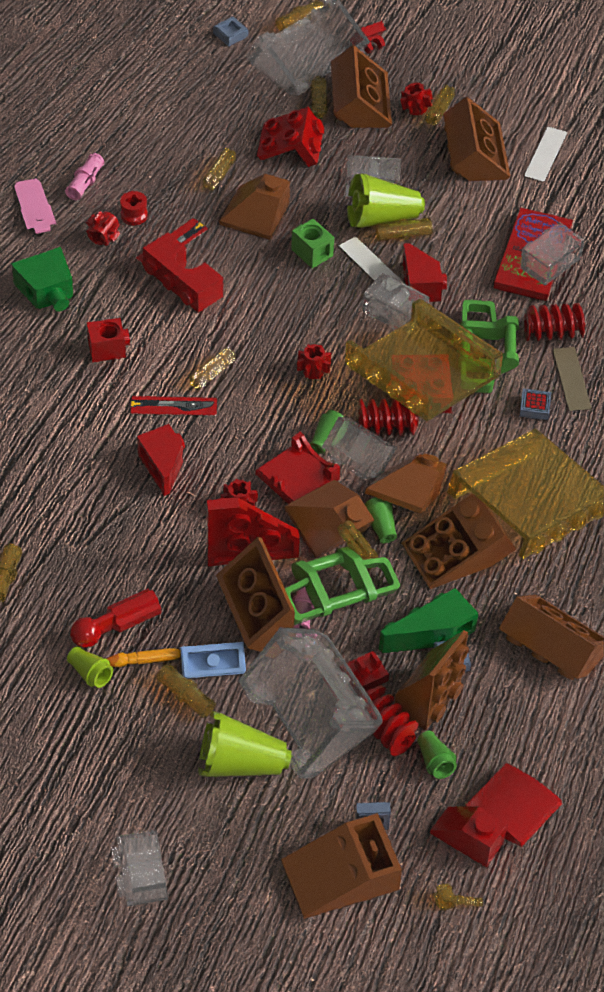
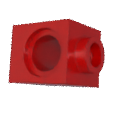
M121 318L86 322L87 340L92 362L126 358V346L130 345L128 328L123 329Z

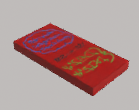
M520 208L493 288L547 301L573 220Z

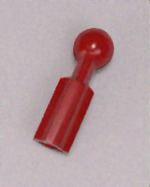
M147 588L108 606L106 614L96 619L89 617L79 618L71 627V639L78 647H93L98 643L101 635L114 629L117 632H122L161 614L158 597L153 590Z

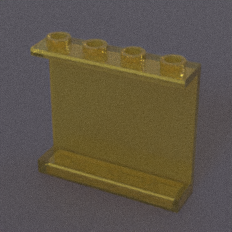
M420 298L412 303L410 322L363 349L352 340H348L346 342L345 364L351 370L356 371L367 379L371 384L387 393L391 398L407 407L412 413L417 414L428 422L501 376L503 353Z
M537 429L454 470L447 493L454 499L472 492L524 538L518 555L521 559L533 553H540L547 545L554 541H561L574 530L579 531L586 523L593 519L598 520L604 516V486Z

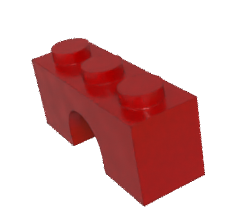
M167 232L143 247V267L145 271L161 281L167 290H171L179 296L185 305L191 306L199 313L223 297V277L205 262L196 268H185L186 246Z

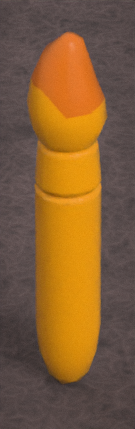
M166 648L128 654L121 652L106 659L109 660L112 667H124L127 664L176 660L181 657L179 649Z

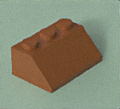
M352 45L331 61L333 113L339 121H344L351 128H389L392 125L388 72L356 46Z
M468 96L443 113L444 130L448 140L447 148L451 158L450 166L457 175L461 174L468 181L507 180L510 178L499 121Z
M257 537L217 573L216 577L247 648L272 656L294 637L295 610L263 539Z
M538 595L516 596L499 627V630L507 634L505 638L509 642L520 647L525 645L532 650L531 655L544 663L550 661L559 667L557 671L561 675L571 680L587 677L604 657V636Z

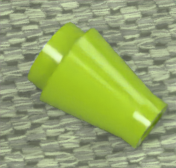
M74 647L67 655V662L75 668L89 686L101 688L112 678L113 667L110 666L108 659L87 652L80 647Z

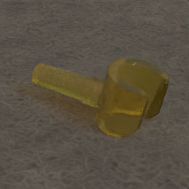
M450 884L438 885L436 887L437 892L433 894L436 905L440 910H448L455 905L483 906V898L454 895Z

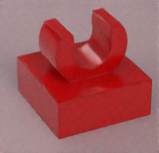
M382 21L362 27L353 36V40L356 46L364 44V50L369 54L374 50L371 42L376 43L379 50L385 46V41L381 35L386 31V28Z
M374 651L356 658L345 665L346 673L360 693L373 689L389 680V673Z

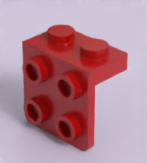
M309 106L293 110L277 118H271L263 124L257 156L260 160H265L295 149L308 167L316 165L321 151L324 125L320 119L316 118Z

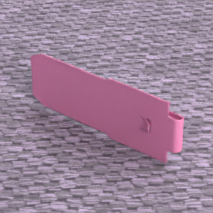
M37 179L16 182L14 188L21 206V213L26 228H34L36 234L51 231L50 225L57 223L51 206L47 202L41 182Z

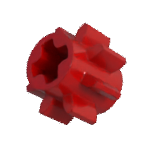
M411 83L406 86L405 91H401L402 98L400 102L402 109H408L409 114L422 115L428 110V107H432L431 100L433 97L431 89L424 90L423 84Z
M99 211L96 215L92 214L86 222L89 226L86 230L87 235L97 245L104 244L107 246L110 241L114 243L121 234L117 231L120 226L118 219L110 212Z
M308 344L304 351H298L297 371H303L305 378L321 379L324 372L330 373L331 353H325L322 345Z
M235 479L229 485H223V494L220 495V498L238 497L255 506V502L258 501V491L251 490L250 481L246 482Z

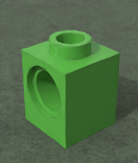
M311 219L292 230L291 250L311 268H314L333 257L334 236L315 219Z

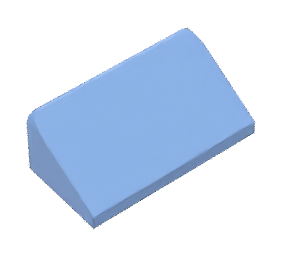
M244 642L180 647L183 679L246 674Z

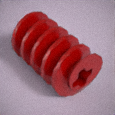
M574 303L571 308L568 304H562L560 309L557 304H552L549 310L546 305H540L538 312L534 305H529L524 315V335L526 341L530 340L531 333H534L537 341H540L543 332L546 333L548 340H552L554 332H557L559 339H563L565 331H568L570 339H574L576 331H579L581 338L584 337L585 317L579 303Z
M359 399L358 425L362 427L364 436H368L371 427L374 428L376 436L380 435L382 427H385L388 436H391L394 427H397L400 436H403L405 427L409 428L411 435H415L419 421L418 399L415 400L413 407L409 399H404L402 407H400L398 399H393L390 407L386 399H381L378 407L374 399L369 400L367 407H365L363 400Z
M380 685L361 693L351 704L350 710L356 713L357 718L364 722L365 727L373 732L375 738L381 740V744L385 748H389L391 755L398 756L405 753L416 739L415 732L419 723L415 720L408 722L410 714L406 711L400 713L402 705L400 703L392 704L394 701L393 695H384L386 688Z

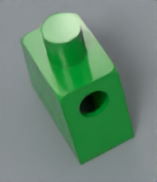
M61 247L11 263L14 285L35 308L42 309L52 305L55 311L59 312L69 306L70 302L68 299L73 297V282Z

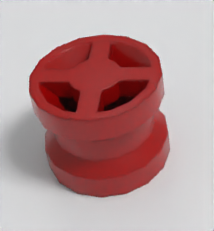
M138 191L124 193L120 199L121 220L132 226L144 223L148 217L146 196Z

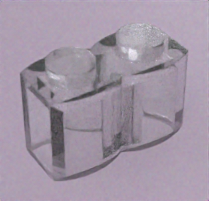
M157 829L116 836L117 846L111 847L114 868L121 867L122 876H116L119 897H126L127 906L168 900Z

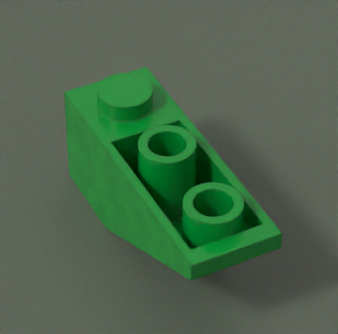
M456 588L447 593H440L430 603L421 608H414L401 620L388 623L380 631L379 650L382 653L433 648L434 642L447 641L464 630L470 635L476 631L478 612Z

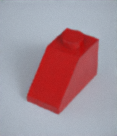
M404 243L402 267L408 303L441 301L442 290H447V275L441 272L440 262L410 243Z
M170 424L137 436L138 456L164 496L169 495L183 463V450L185 449L182 436L179 433H175Z
M448 806L430 830V834L487 867L504 844L508 823L480 806Z

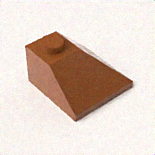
M263 174L240 185L219 220V225L270 240L289 206L290 181Z
M431 454L416 455L385 470L366 488L365 494L421 514L438 497L447 464L439 461L438 457Z
M336 480L321 486L284 507L315 559L364 533L374 521L360 496Z

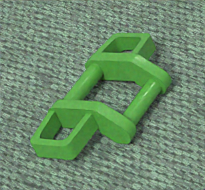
M463 301L462 318L459 324L461 358L458 360L461 391L491 393L495 376L508 372L519 365V355L516 353V331L519 329V319L516 316H506L497 320L495 304L492 301ZM467 313H488L490 322L467 320ZM505 337V353L496 356V358L472 356L473 338L499 340ZM466 374L490 375V379L487 382L469 381L466 379Z
M346 546L337 549L336 553L308 562L301 560L293 563L291 567L295 579L299 582L285 588L295 610L294 625L317 617L331 615L333 610L361 601L368 603L376 600L378 597L392 594L400 587V583L390 561L386 557L362 560L356 552ZM340 564L349 571L357 590L329 599L317 571ZM380 568L389 586L376 589L367 569ZM305 587L315 609L300 614L297 612L290 594Z

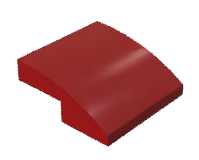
M506 763L473 796L466 806H480L507 822L505 839L522 847L562 805V801L542 783Z

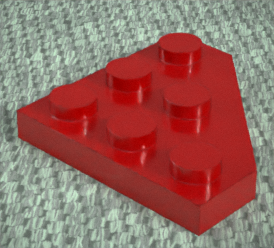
M238 497L206 500L208 567L229 564L257 537L263 539L272 560L299 558L300 537L298 529Z

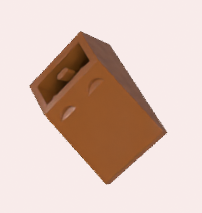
M477 491L402 542L403 547L430 589L492 567L516 550V547Z
M465 630L430 650L396 693L395 703L402 705L400 713L408 712L410 714L409 721H417L419 723L418 726L424 730H427L433 721L438 722L446 711V704L450 699L456 700L463 689L464 684L461 683V678L466 670L464 659L469 652V647L466 646L468 632Z
M378 813L346 822L281 859L303 919L400 890L402 868Z

